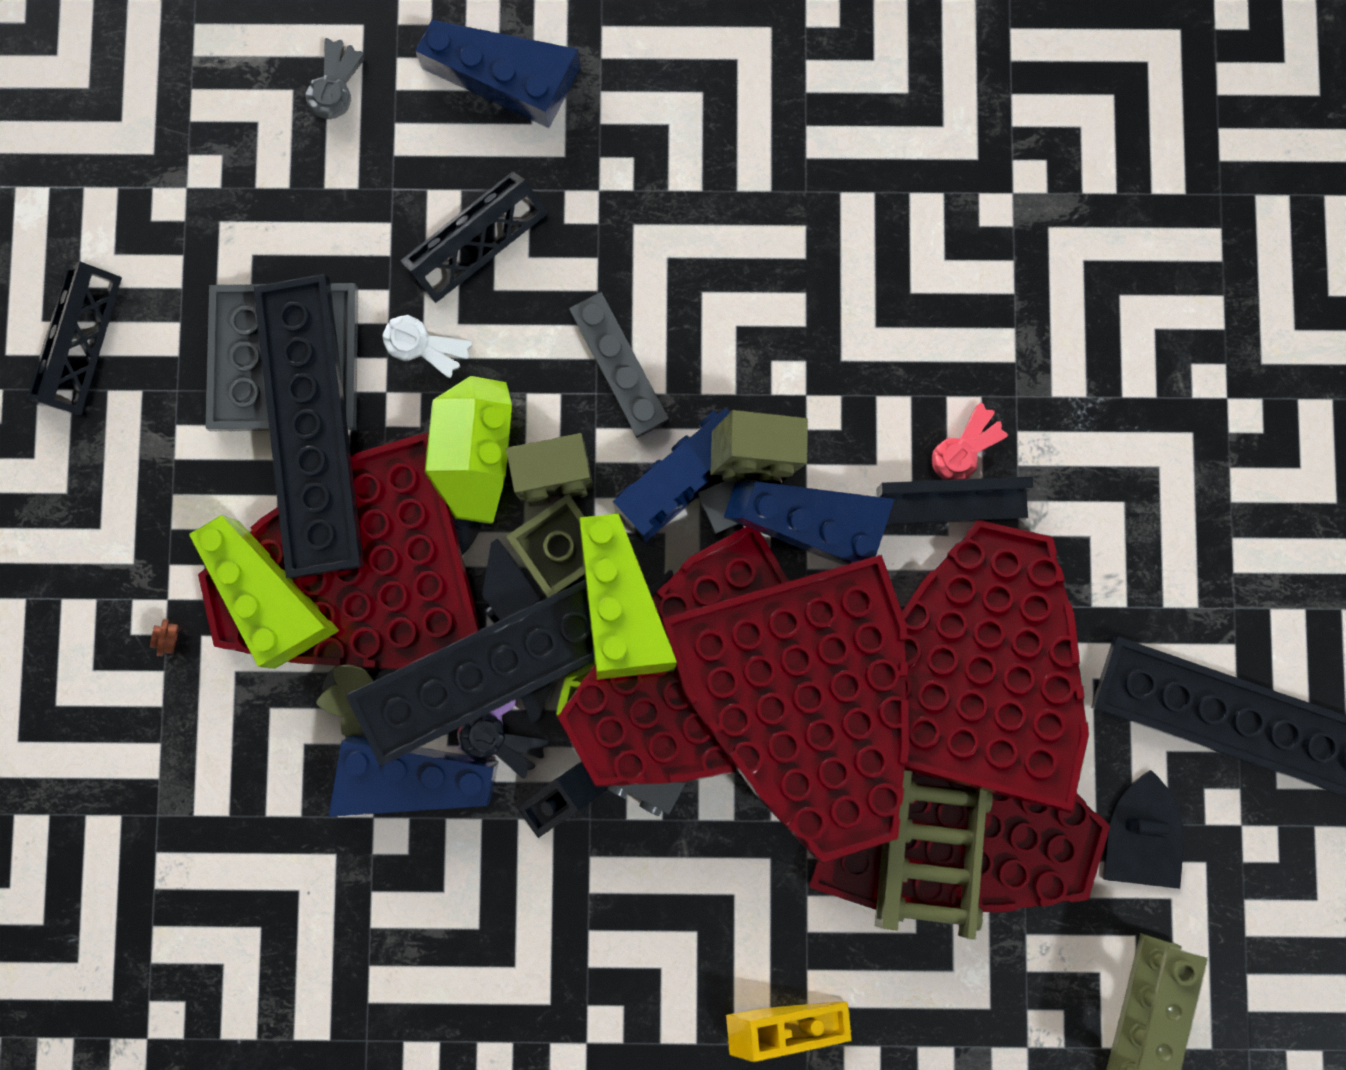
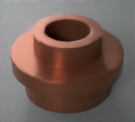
M163 619L161 626L154 625L150 647L157 648V656L163 657L164 653L174 654L178 625L169 624L170 621L168 619Z

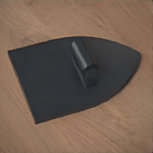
M1149 770L1129 785L1118 799L1111 813L1108 823L1110 830L1106 840L1103 880L1180 889L1184 847L1182 818L1176 801L1167 786L1152 770Z

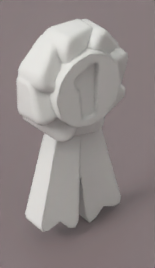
M402 315L391 319L383 332V342L391 356L402 361H410L421 356L449 379L452 377L453 370L460 368V364L445 355L469 359L467 350L472 346L471 341L428 336L424 324L409 315Z

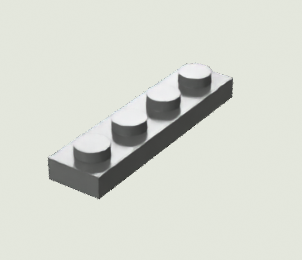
M602 292L569 308L574 321L636 438L669 422L666 412Z

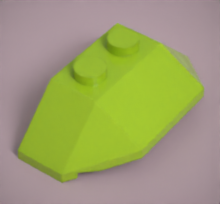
M470 376L432 401L425 474L438 494L449 506L450 512L456 519L489 524L494 522L506 477V448L509 445L512 402L506 382Z

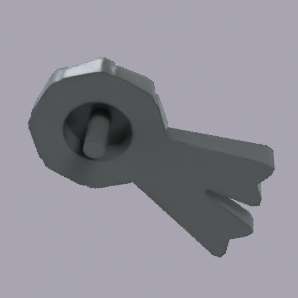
M329 38L325 39L324 77L312 80L305 94L306 102L311 112L318 117L329 120L345 114L349 109L352 97L346 83L364 61V53L362 51H355L351 44L347 46L342 57L344 47L342 40L333 42Z

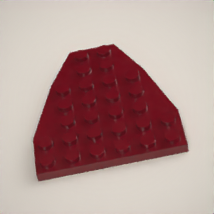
M429 432L364 450L351 457L364 568L293 579L296 586L319 607L318 610L340 631L288 662L401 669L481 630L452 513L449 510V506L441 498L425 474ZM277 507L252 525L250 533L271 555L270 557L275 563L285 570ZM205 568L198 574L214 647L251 654L207 568Z
M977 520L967 531L964 539L960 543H956L947 553L944 561L925 577L903 609L902 614L907 625L905 663H908L906 700H908L909 756L905 770L1072 813L1088 743L1089 728L1085 716V696L1081 683L1075 616L1072 605L1068 601L1064 586L1065 580L1062 569L1058 565L1057 551L1052 536Z
M744 527L689 557L673 577L656 592L652 600L662 621L663 618L790 581L761 532ZM594 665L577 687L570 701L566 703L557 716L595 787L685 783L739 772L684 696L676 667L675 671L597 680L596 666Z
M882 555L662 619L661 623L677 661L676 671L684 696L757 798L819 863L898 839L901 821L899 812L904 797L905 765L908 764L909 710L908 700H906L908 663H905L907 625Z
M912 771L911 780H915L916 785L971 791L969 786ZM992 793V807L985 817L978 907H981L983 912L1016 911L1019 908L1056 905L1060 902L1089 900L1110 825L1098 813H1095L1077 793L1072 813ZM915 800L913 804L909 803L908 819H912L913 824L967 830L969 807ZM911 839L910 843L906 842L904 858H908L909 863L964 869L965 845ZM882 844L824 863H819L816 860L809 881V888L876 910ZM908 879L907 882H902L901 898H905V901L908 903L960 909L962 885Z

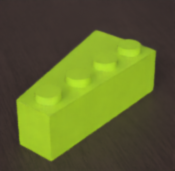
M619 513L580 517V533L597 680L675 671L677 661Z
M220 515L189 534L258 667L276 669L340 631L318 610L319 607L296 586L293 579L286 578L285 570L275 563L270 557L271 555L240 521Z

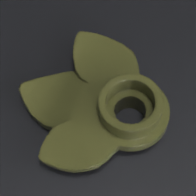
M352 665L336 666L333 668V676L337 684L328 687L322 692L316 703L323 710L343 717L341 721L342 735H361L364 732L346 695L372 683L373 680L368 672L360 667Z

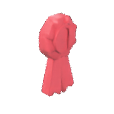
M982 402L975 407L960 438H947L933 450L932 467L943 480L968 479L977 469V453L1008 436L1006 432L1001 430V421L996 422L982 432L995 412L993 410H986Z

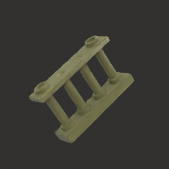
M904 771V797L899 812L901 820L899 837L896 840L883 843L881 848L874 926L881 929L898 931V923L903 922L904 918L958 924V936L976 940V931H980L983 924V910L978 905L985 817L992 807V792L971 787V791L916 785V781L911 780L912 771ZM915 800L968 806L967 830L913 824L912 819H908L909 803L913 804ZM911 839L965 845L964 869L909 863V859L904 858L906 842L910 843ZM908 879L962 885L960 909L908 903L905 901V898H901L902 882H907Z
M1140 933L1106 1070H1181L1208 958L1181 950L1182 946L1176 943Z

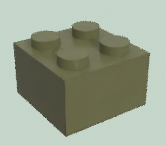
M732 410L712 430L710 475L722 476V480L726 482H743L745 478L758 479L759 482L781 485L783 481L807 464L808 418Z
M581 433L506 448L514 493L522 503L528 502L529 507L551 503V497L567 495L568 493L572 499L587 496V490L594 489L587 449Z
M569 493L506 536L548 598L586 579L580 533V517L585 516Z

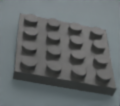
M330 283L348 430H356L358 286L355 283ZM266 284L209 285L206 429L210 432L270 431L253 288Z

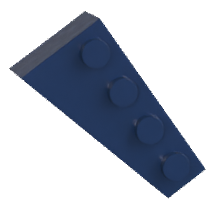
M431 20L415 50L423 70L547 128H550L581 68L579 52L576 48Z
M727 408L719 414L714 410L699 423L701 429L691 437L685 435L671 448L672 453L662 461L659 459L643 473V477L634 484L627 486L613 500L616 512L619 513L620 517L645 544L698 497V492L709 488L721 477L710 475L712 430L730 413Z
M756 481L735 482L723 518L844 566L877 555L895 499Z
M349 736L341 742L328 817L487 806L493 797L499 761L486 758L477 759L469 755L419 747L379 766L367 739Z

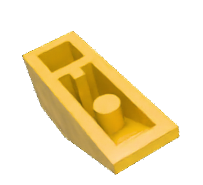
M847 1001L760 1008L726 1015L729 1055L752 1062L852 1041Z

